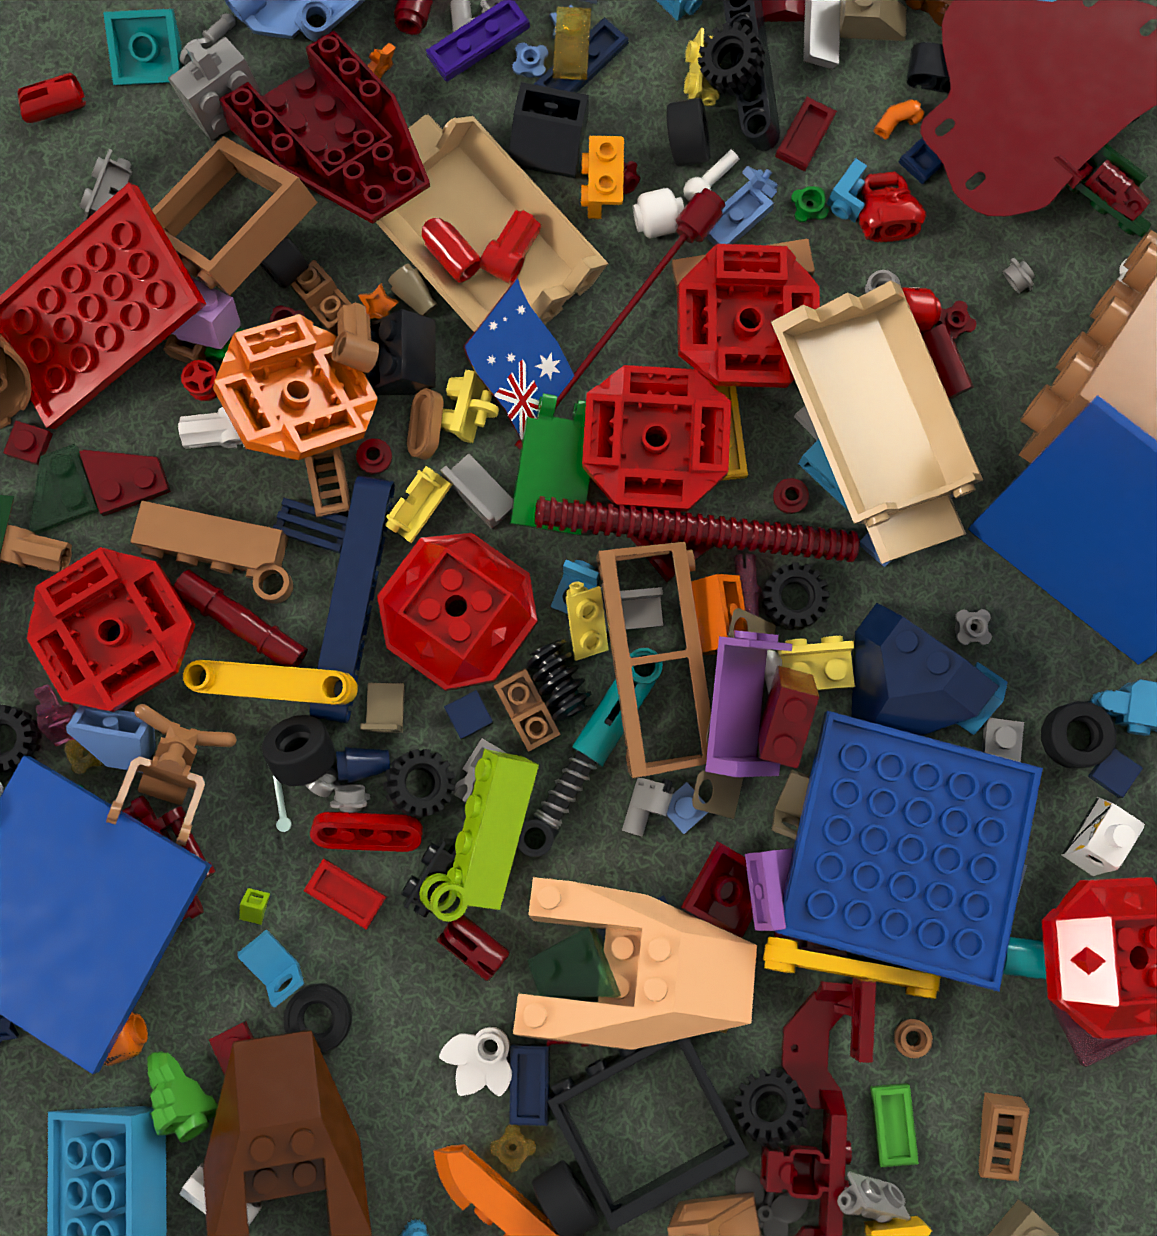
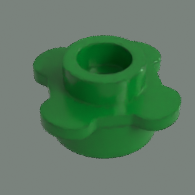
M809 186L802 190H795L792 193L791 200L796 206L794 216L797 221L804 223L807 219L817 218L823 220L827 217L829 211L825 206V191L822 188ZM808 202H811V203L813 204V206H812V207H808V206H807V203H808Z

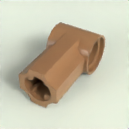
M355 302L351 305H342L337 312L338 336L333 345L332 360L364 373H369L373 369L379 354V345L371 341L370 316L366 312V306Z
M8 525L0 562L9 565L14 563L21 568H25L27 565L58 573L69 566L72 556V545L68 542L38 536L32 531Z

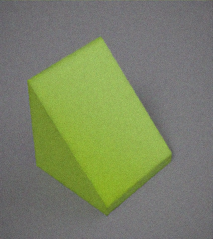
M248 888L240 903L239 919L262 925L270 893Z

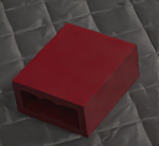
M777 665L759 726L760 759L798 769L819 700V694L812 674Z

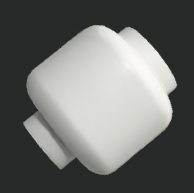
M669 188L641 194L638 197L637 204L632 205L638 233L644 232L648 238L675 233L679 227L675 219L684 209L682 198H675Z

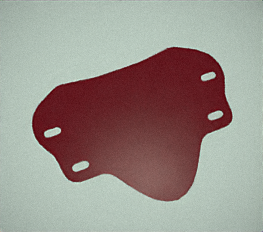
M953 0L945 11L942 23L943 51L951 90L948 97L923 119L920 133L926 144L943 163L952 190L957 197L969 208L986 216L1009 217L1042 209L1053 201L1073 177L1070 172L1054 160L1055 156L1061 154L1078 170L1134 119L1156 106L1157 28L1148 36H1142L1140 28L1151 19L1157 20V7L1138 0H1098L1091 7L1084 6L1083 0H1056L1053 2L1040 0ZM946 119H953L955 121V126L944 136L936 135L935 129ZM982 172L985 174L986 179L975 189L969 190L966 188L965 183L976 173Z

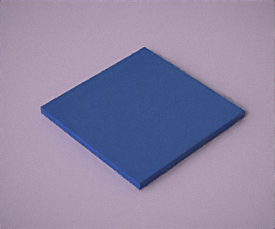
M1096 395L973 521L968 530L1139 665L1157 652V440L1100 396Z
M824 712L782 897L786 929L775 930V933L1000 991L1043 768L838 713Z
M23 756L0 797V1015L91 1074H95L101 1070L212 865L123 811L120 812L116 825L106 822L111 804L31 756Z

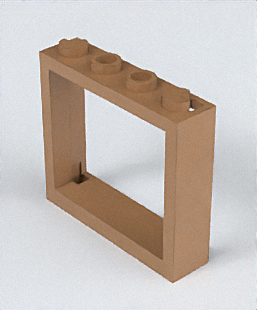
M222 136L152 211L190 276L194 279L198 277L209 289L212 290L216 286L230 296L318 202L299 177ZM237 172L273 192L274 194L211 260L175 238Z

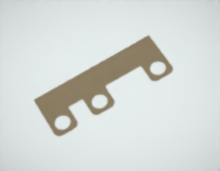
M736 608L734 610L728 637L734 638V626L740 617L745 618L747 622V632L775 634V624L743 609ZM710 720L706 734L707 744L709 740ZM704 770L701 771L696 780L692 799L693 807L697 810L734 819L743 777L717 775L705 772ZM708 779L712 782L713 793L707 803H702L698 795L699 787L704 780Z

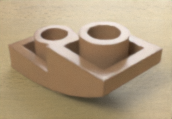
M313 260L308 264V269L298 276L290 286L325 329L337 335V312L342 305H351V302L337 288L332 278Z
M526 668L493 684L528 752L561 735Z

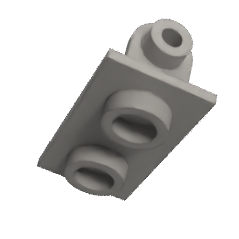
M111 149L108 150L105 159L98 157L91 176L96 178L97 181L93 190L86 188L79 206L85 210L83 221L87 220L89 214L95 213L114 196L109 193L110 189L118 192L128 183L132 175L131 163L129 161L118 158L116 162L110 159Z
M847 1173L852 1185L838 1196V1205L843 1213L848 1215L862 1214L863 1217L875 1219L881 1223H887L894 1217L904 1220L911 1219L904 1206L905 1198L897 1186L860 1174Z

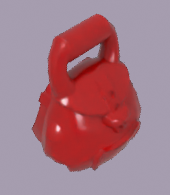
M896 172L868 174L864 179L866 183L861 189L865 206L859 214V225L866 240L892 242L917 235L925 221L926 211L923 205L911 195L904 177ZM896 185H898V188L887 187V186H896ZM877 187H885V188H883V189H878V190H875V191H873V190L870 189V188H877Z

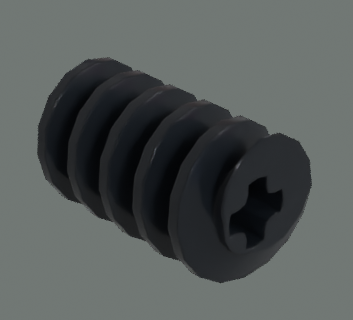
M565 639L554 641L537 649L530 654L533 657L527 662L528 669H540L533 676L534 682H546L539 690L540 695H553L545 705L549 709L559 708L552 716L555 722L569 719L594 706V704L585 705L584 703L592 695L591 691L579 692L578 690L585 682V679L572 678V675L579 669V666H566L565 664L573 655L572 652L560 653L559 651L566 643Z

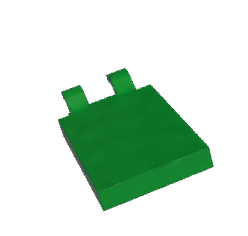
M543 393L542 397L539 398L537 418L527 417L525 420L509 524L580 536L582 533L581 529H576V532H570V528L560 531L559 527L555 526L553 530H549L546 525H542L541 529L536 528L535 510L537 499L540 496H545V500L555 497L559 502L564 498L568 499V503H573V500H579V504H584L587 500L590 476L582 467L586 401L577 400V403H574L572 420L553 417L557 396Z

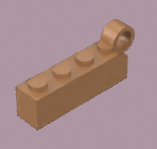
M141 500L130 542L142 549V555L155 559H162L164 554L176 556V562L197 567L198 561L211 564L210 569L225 574H232L233 569L246 571L245 576L253 579V588L257 595L273 604L285 601L293 591V580L281 567L289 539L282 530ZM271 574L282 575L284 583L281 590L276 594H265L263 590L264 580Z

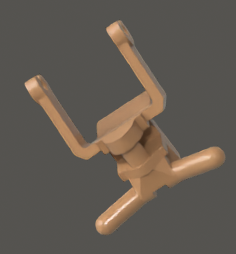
M139 704L134 711L136 717L166 735V737H161L153 760L139 756L131 761L117 799L112 803L106 822L116 825L135 773L140 771L143 772L137 789L140 793L182 805L188 788L194 789V794L176 844L185 846L193 826L191 823L205 786L202 776L189 772L198 750L195 748V745L232 747L236 744L237 738L233 733L199 731L193 728L189 730L180 727V724L168 720L149 706Z

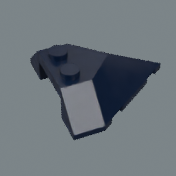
M879 603L875 604L855 631L853 670L855 687H853L851 713L853 718L924 736L941 730L944 727L977 717L999 688L995 682L959 654L903 616Z

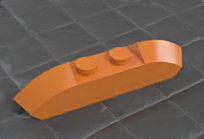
M465 1144L446 1146L434 1150L435 1164L441 1182L449 1196L462 1210L472 1203L475 1206V1214L489 1226L495 1223L505 1232L503 1236H559L548 1217Z

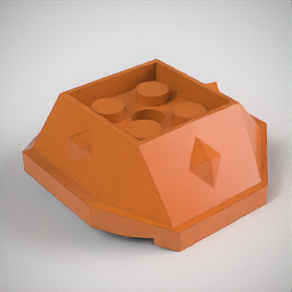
M300 314L235 332L213 386V390L246 449L294 460H301L363 439L378 401L377 395L362 371L332 360V349L337 336L314 326L312 321Z

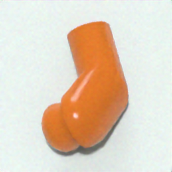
M912 99L890 106L874 128V132L883 139H888L899 122L907 119L910 125L918 124L924 118L925 112L921 108V104Z

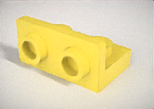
M843 636L821 638V643L807 644V639H792L785 641V643L793 644L792 651H776L782 659V667L812 674L817 691L855 687L851 657L854 641H843Z

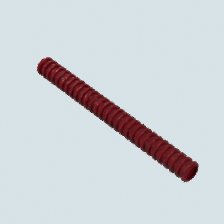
M540 496L537 499L535 510L536 528L540 529L542 525H546L549 530H553L555 526L559 527L560 531H564L565 528H570V532H576V529H581L582 533L592 530L595 535H598L599 531L604 532L605 536H609L610 533H615L616 537L626 534V538H632L633 535H637V538L641 540L646 536L650 541H654L655 538H659L661 542H666L667 539H670L671 543L681 540L688 544L689 541H692L693 545L699 546L701 542L706 547L715 544L716 548H721L725 545L726 549H732L736 546L737 550L742 551L747 547L748 551L754 552L756 549L761 553L769 550L771 554H776L780 551L781 555H788L791 552L792 556L797 557L802 553L803 557L809 558L811 555L816 559L824 556L826 560H831L834 557L836 561H842L845 558L847 562H853L857 558L860 547L859 535L857 531L852 530L847 534L846 530L840 529L838 532L834 528H829L825 531L824 527H818L814 530L813 526H806L803 529V526L798 524L793 528L789 523L781 526L779 522H774L770 525L769 521H763L759 524L758 520L753 519L748 523L747 519L741 518L740 521H737L735 517H730L729 520H726L725 516H719L718 519H715L714 515H708L706 518H703V514L699 513L694 517L690 512L681 515L680 511H674L673 514H670L669 510H663L662 513H659L658 509L654 508L649 512L645 507H641L640 510H636L635 506L625 509L624 505H618V508H613V504L609 503L604 507L600 502H596L595 505H591L590 501L579 504V500H573V503H568V499L563 498L559 502L555 497L545 500V496Z

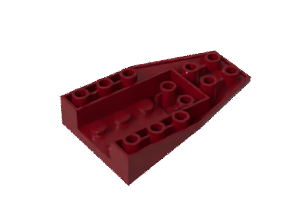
M334 30L306 47L310 67L263 96L249 82H246L219 99L228 128L264 159L299 177L306 187L372 224L431 187L395 95Z

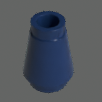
M345 747V751H336L339 781L348 780V783L382 774L390 769L388 750Z

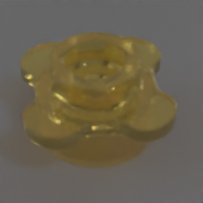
M69 740L65 744L64 750L67 753L69 762L72 764L71 770L74 773L84 774L87 768L95 765H104L90 752L88 756H83V751L87 749L76 740Z
M508 1124L501 1138L493 1140L490 1145L491 1154L498 1156L500 1161L506 1165V1169L511 1172L518 1171L527 1155H533L536 1150L535 1141L527 1139L520 1132L519 1125ZM511 1144L517 1146L515 1151L510 1150L509 1146Z

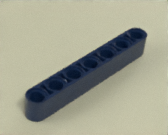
M364 476L356 478L317 667V669L348 673L355 679L356 683L358 676L355 675L356 670L360 671L365 640H362V637L367 635L372 610L369 601L374 600L379 571H376V566L381 564L386 539L383 536V532H387L388 529L385 526L388 520L386 515L390 514L392 503L389 500L394 498L395 493L394 481ZM341 679L334 686L336 697L341 694L343 689ZM353 701L346 705L310 703V716L347 724L351 716V711H348V708L353 706Z

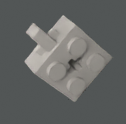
M226 37L220 39L207 50L202 48L201 43L196 40L186 48L192 61L168 77L187 113L211 141L229 130L219 101L221 97L246 82H249L263 96L245 58Z

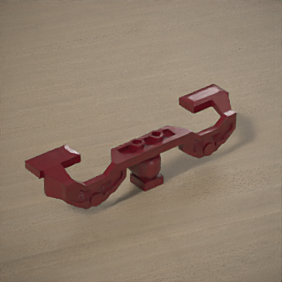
M853 977V983L821 981L817 991L814 990L783 1027L781 1066L790 1075L792 1080L796 1081L806 1097L807 1105L813 1109H824L822 1152L814 1146L789 1145L784 1152L780 1147L772 1148L769 1143L766 1144V1147L762 1146L760 1183L766 1192L782 1193V1189H786L790 1196L794 1198H820L819 1227L803 1225L795 1236H842L843 1212L838 1205V1196L849 1187V1182L845 1180V1165H850L852 1149L850 1141L846 1140L847 1112L842 1090L828 1071L829 1031L843 1015L852 1016L850 1056L858 1062L873 1063L876 982L867 978Z

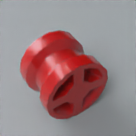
M194 360L188 363L183 368L181 374V382L184 388L196 400L202 402L211 401L217 397L213 390L214 381L218 373L215 368L204 360ZM207 379H210L205 387L204 383Z

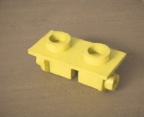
M701 28L695 39L689 41L687 45L685 60L690 63V72L687 73L685 78L684 93L689 94L688 99L701 98L705 106H713L716 104V100L719 99L720 93L707 81L698 64V58L702 57L699 53L700 46L707 47L703 41L704 28Z
M425 466L423 471H417L418 474L406 489V492L410 494L406 500L401 497L390 514L386 515L388 520L385 526L393 532L400 534L410 543L416 538L452 486L450 482L427 466Z
M582 582L571 583L569 585L570 589L566 592V604L574 660L577 661L609 649L601 587L587 589Z

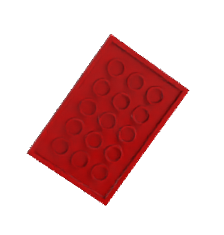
M127 183L0 295V334L21 357L28 368L31 379L30 399L46 428L57 429L206 306L207 303L137 185Z

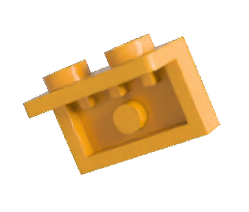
M589 136V153H582V174H589L588 185H581V206L588 207V219H601L602 205H621L623 203L624 138L622 136Z

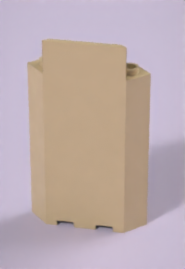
M427 114L408 128L431 187L379 219L376 223L473 332L479 327L511 284L504 282L481 268L469 280L462 283L457 282L430 253L422 238V227L431 218H441L452 224L481 257L487 245L492 240L498 239L515 210H524L533 215L541 223V230L524 256L525 261L517 278L529 305L544 325L563 310L562 305L567 299L571 298L575 293L580 296L594 284L609 263L473 116L453 118L445 124L442 130Z
M889 281L860 297L847 292L817 309L802 305L772 321V326L854 524L866 525L881 564L966 535L950 495L953 494L955 498H959L975 491L974 484L983 481V478L901 285Z

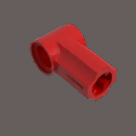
M515 210L498 239L492 240L485 248L479 262V267L504 282L512 284L521 272L525 261L524 256L541 230V223L528 212Z

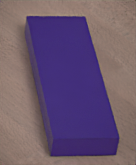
M502 0L428 48L426 54L445 82H448L530 28V21L514 0Z

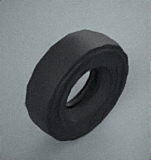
M324 983L310 984L297 991L288 1001L283 1015L284 1030L286 1033L309 1030L304 1023L306 1009L312 1004L320 1003L325 1005L332 1014V1023L327 1031L312 1033L321 1053H326L337 1047L348 1035L352 1024V1010L346 996L336 987Z

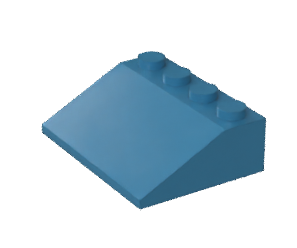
M128 1106L48 1112L47 1236H167L166 1135H157L151 1115L153 1107Z

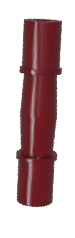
M190 569L184 571L176 580L173 587L182 600L199 610L200 614L204 617L209 615L231 633L255 646L257 653L264 654L278 665L285 667H298L308 652L306 647L280 631L278 626L274 625L271 627L248 608L224 595L223 589L216 588Z

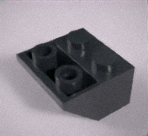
M521 82L513 114L509 156L522 169L575 178L589 116V95Z
M401 309L370 323L371 341L379 345V354L373 369L369 373H364L376 395H416L423 389H433L436 387L435 319Z

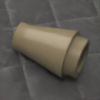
M410 264L399 268L388 279L392 286L391 291L418 312L419 315L427 316L438 306L417 268L413 269Z

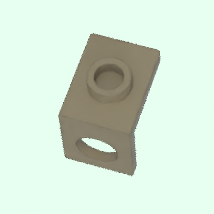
M368 683L366 723H361V730L374 733H403L405 685L403 683Z
M791 770L773 812L772 831L796 840L798 830L790 829L782 822L793 824L797 828L799 827L810 778L809 775Z

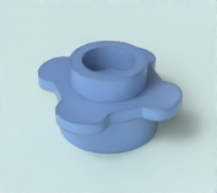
M524 42L519 43L515 48L517 59L512 65L513 71L517 75L529 78H539L546 72L544 60L548 57V49L544 45L534 47L528 46ZM533 58V61L529 62L527 59Z

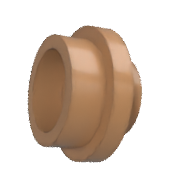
M906 1019L898 1024L895 1029V1046L906 1057L920 1058L927 1054L932 1046V1033L929 1027L920 1020ZM911 1031H916L919 1036L918 1042L914 1045H909L906 1041V1036Z

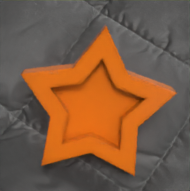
M388 43L381 50L374 49V52H371L369 55L371 61L367 66L379 79L382 78L385 71L393 66L392 57L396 47L391 43Z
M382 283L379 284L373 293L358 295L364 306H366V312L370 319H381L388 316L390 309L399 302L386 295Z

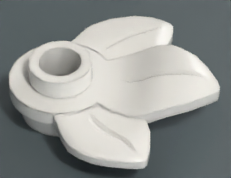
M486 1027L481 1029L476 1035L460 1033L450 1039L442 1048L439 1058L446 1063L458 1065L456 1069L458 1095L463 1096L475 1093L487 1085L495 1095L501 1096L510 1085L512 1070L506 1058L509 1053L510 1043L507 1035L499 1028ZM494 1040L498 1045L497 1051H487L484 1046L485 1041Z

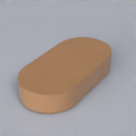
M428 388L419 391L413 399L407 438L409 454L423 460L432 457L437 450L443 413L442 395Z

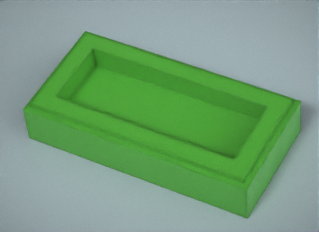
M904 1083L870 1086L879 1166L892 1167L919 1164L910 1085Z

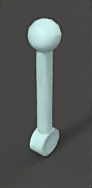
M273 776L280 818L276 826L279 831L286 832L291 829L292 822L286 815L282 783Z

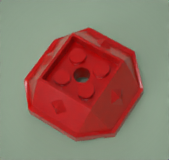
M716 244L678 284V356L716 386L787 388L795 379L771 322L802 305L813 309L819 308L820 287L811 275L795 260V255L787 246ZM746 318L751 320L755 328H746L742 325L740 319Z
M624 365L586 394L582 467L616 508H618V505H624L628 509L630 506H635L636 509L645 507L647 510L654 508L658 510L688 512L728 474L732 401L722 392H719L696 369ZM651 434H658L663 437L665 443L662 446L654 447L647 442L646 438Z
M473 533L420 538L377 595L386 648L445 691L495 682L538 624L530 573ZM455 600H462L467 603L465 613L458 617L449 615L448 606Z
M100 547L35 587L33 598L35 604L29 622L27 640L63 701L115 712L179 672L196 624L159 563ZM119 624L120 634L118 638L109 641L108 632L110 628Z
M1152 877L1079 880L1064 896L1058 907L1052 909L1042 919L1048 999L1059 1009L1065 1010L1079 1026L1094 1038L1111 1039L1157 1034V885Z

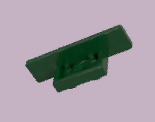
M1106 144L1087 161L1094 171L1074 189L1068 184L1065 187L1075 194H1080L1081 192L1092 200L1090 204L1096 211L1104 215L1108 213L1119 221L1118 226L1127 234L1132 236L1137 234L1143 237L1152 225L1141 215L1135 220H1131L1110 207L1106 201L1092 192V189L1084 185L1107 159L1114 166H1117L1121 172H1124L1129 179L1131 178L1138 187L1147 178L1148 174Z

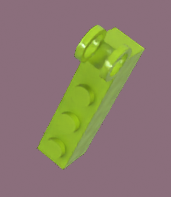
M484 749L482 758L478 760L475 767L476 781L472 795L466 801V819L463 830L456 838V856L453 867L449 869L447 875L436 873L424 880L420 888L421 902L440 920L454 921L460 918L468 905L500 910L539 766L537 763L523 756ZM437 881H445L446 883L439 885L434 890L429 902L427 894L431 885ZM449 890L448 897L438 904L441 895ZM456 897L460 898V903L456 910L451 913H441V911L448 909L454 903Z

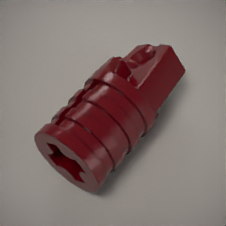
M1108 159L1084 184L1092 189V192L1100 196L1099 198L1106 201L1110 207L1131 220H1135L1150 203V200L1131 178L1129 179L1124 172H1121Z

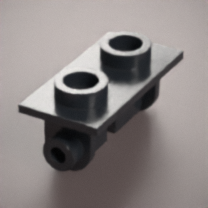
M442 838L438 845L431 842L420 861L425 864L418 878L412 875L401 892V895L406 897L403 902L404 907L407 909L410 903L413 902L416 904L413 911L424 918L427 917L429 912H433L426 908L420 900L419 893L422 883L426 878L436 873L447 875L449 869L453 867L456 856L455 846L451 845L449 851L445 850L446 842ZM436 883L432 884L428 890L427 897L429 902L432 893L439 886Z

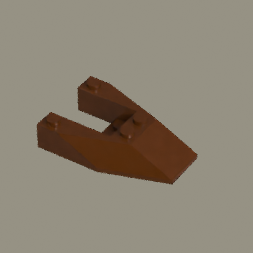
M312 1030L233 1041L203 1165L207 1236H249L248 1203L325 1190L329 1236H372L361 1142Z

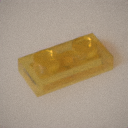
M557 7L553 78L587 80L591 8Z

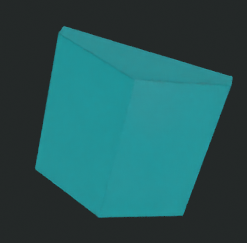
M154 9L103 12L113 85L169 83L168 77L182 68V63L180 62L181 41L174 10Z

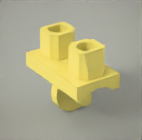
M465 370L464 377L449 378L446 388L447 396L452 400H457L455 410L443 409L441 428L444 431L455 434L462 441L468 443L474 442L477 427H484L487 417L495 418L499 413V407L491 403L492 393L487 391L488 388L477 377L475 371Z

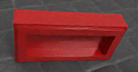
M325 858L321 861L303 890L366 930L387 898L384 894Z

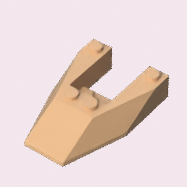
M533 877L528 914L533 921L606 929L598 1003L518 994L513 1034L521 1037L634 1050L751 1024L757 953L756 944L646 894L572 881Z

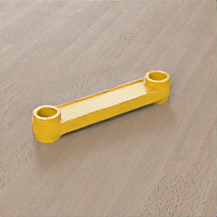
M196 660L189 663L183 672L185 685L192 691L204 694L346 705L354 700L358 692V685L350 674L334 670ZM205 670L206 678L205 681L201 684L200 675L202 671ZM341 679L343 689L341 694L336 697L334 686Z
M768 937L767 944L765 945L763 958L765 969L795 973V967L848 977L867 978L876 982L906 987V995L936 999L937 992H939L940 976L911 968L902 969L798 949L799 942L789 939Z

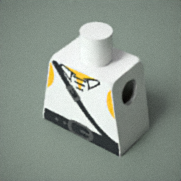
M1097 797L1061 855L1092 876L1115 871L1122 865L1144 829L1145 824L1112 802Z

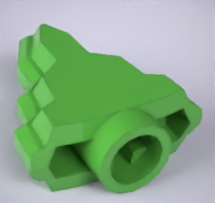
M163 1051L151 1053L147 1057L149 1083L153 1089L150 1095L153 1107L151 1115L157 1135L176 1133L180 1142L189 1141L208 1128V1120L215 1117L218 1105L212 1096L206 1095L197 1081L185 1076L178 1061L169 1053H164Z

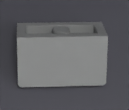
M469 453L451 470L447 466L440 470L443 478L452 484L451 488L491 530L511 513L512 497Z
M662 587L620 591L626 630L663 626L660 598L663 595ZM602 593L606 632H609L604 596Z

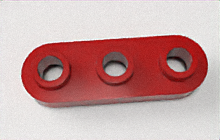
M323 812L313 819L310 837L316 845L326 849L409 852L415 850L421 844L423 826L419 820L408 815Z

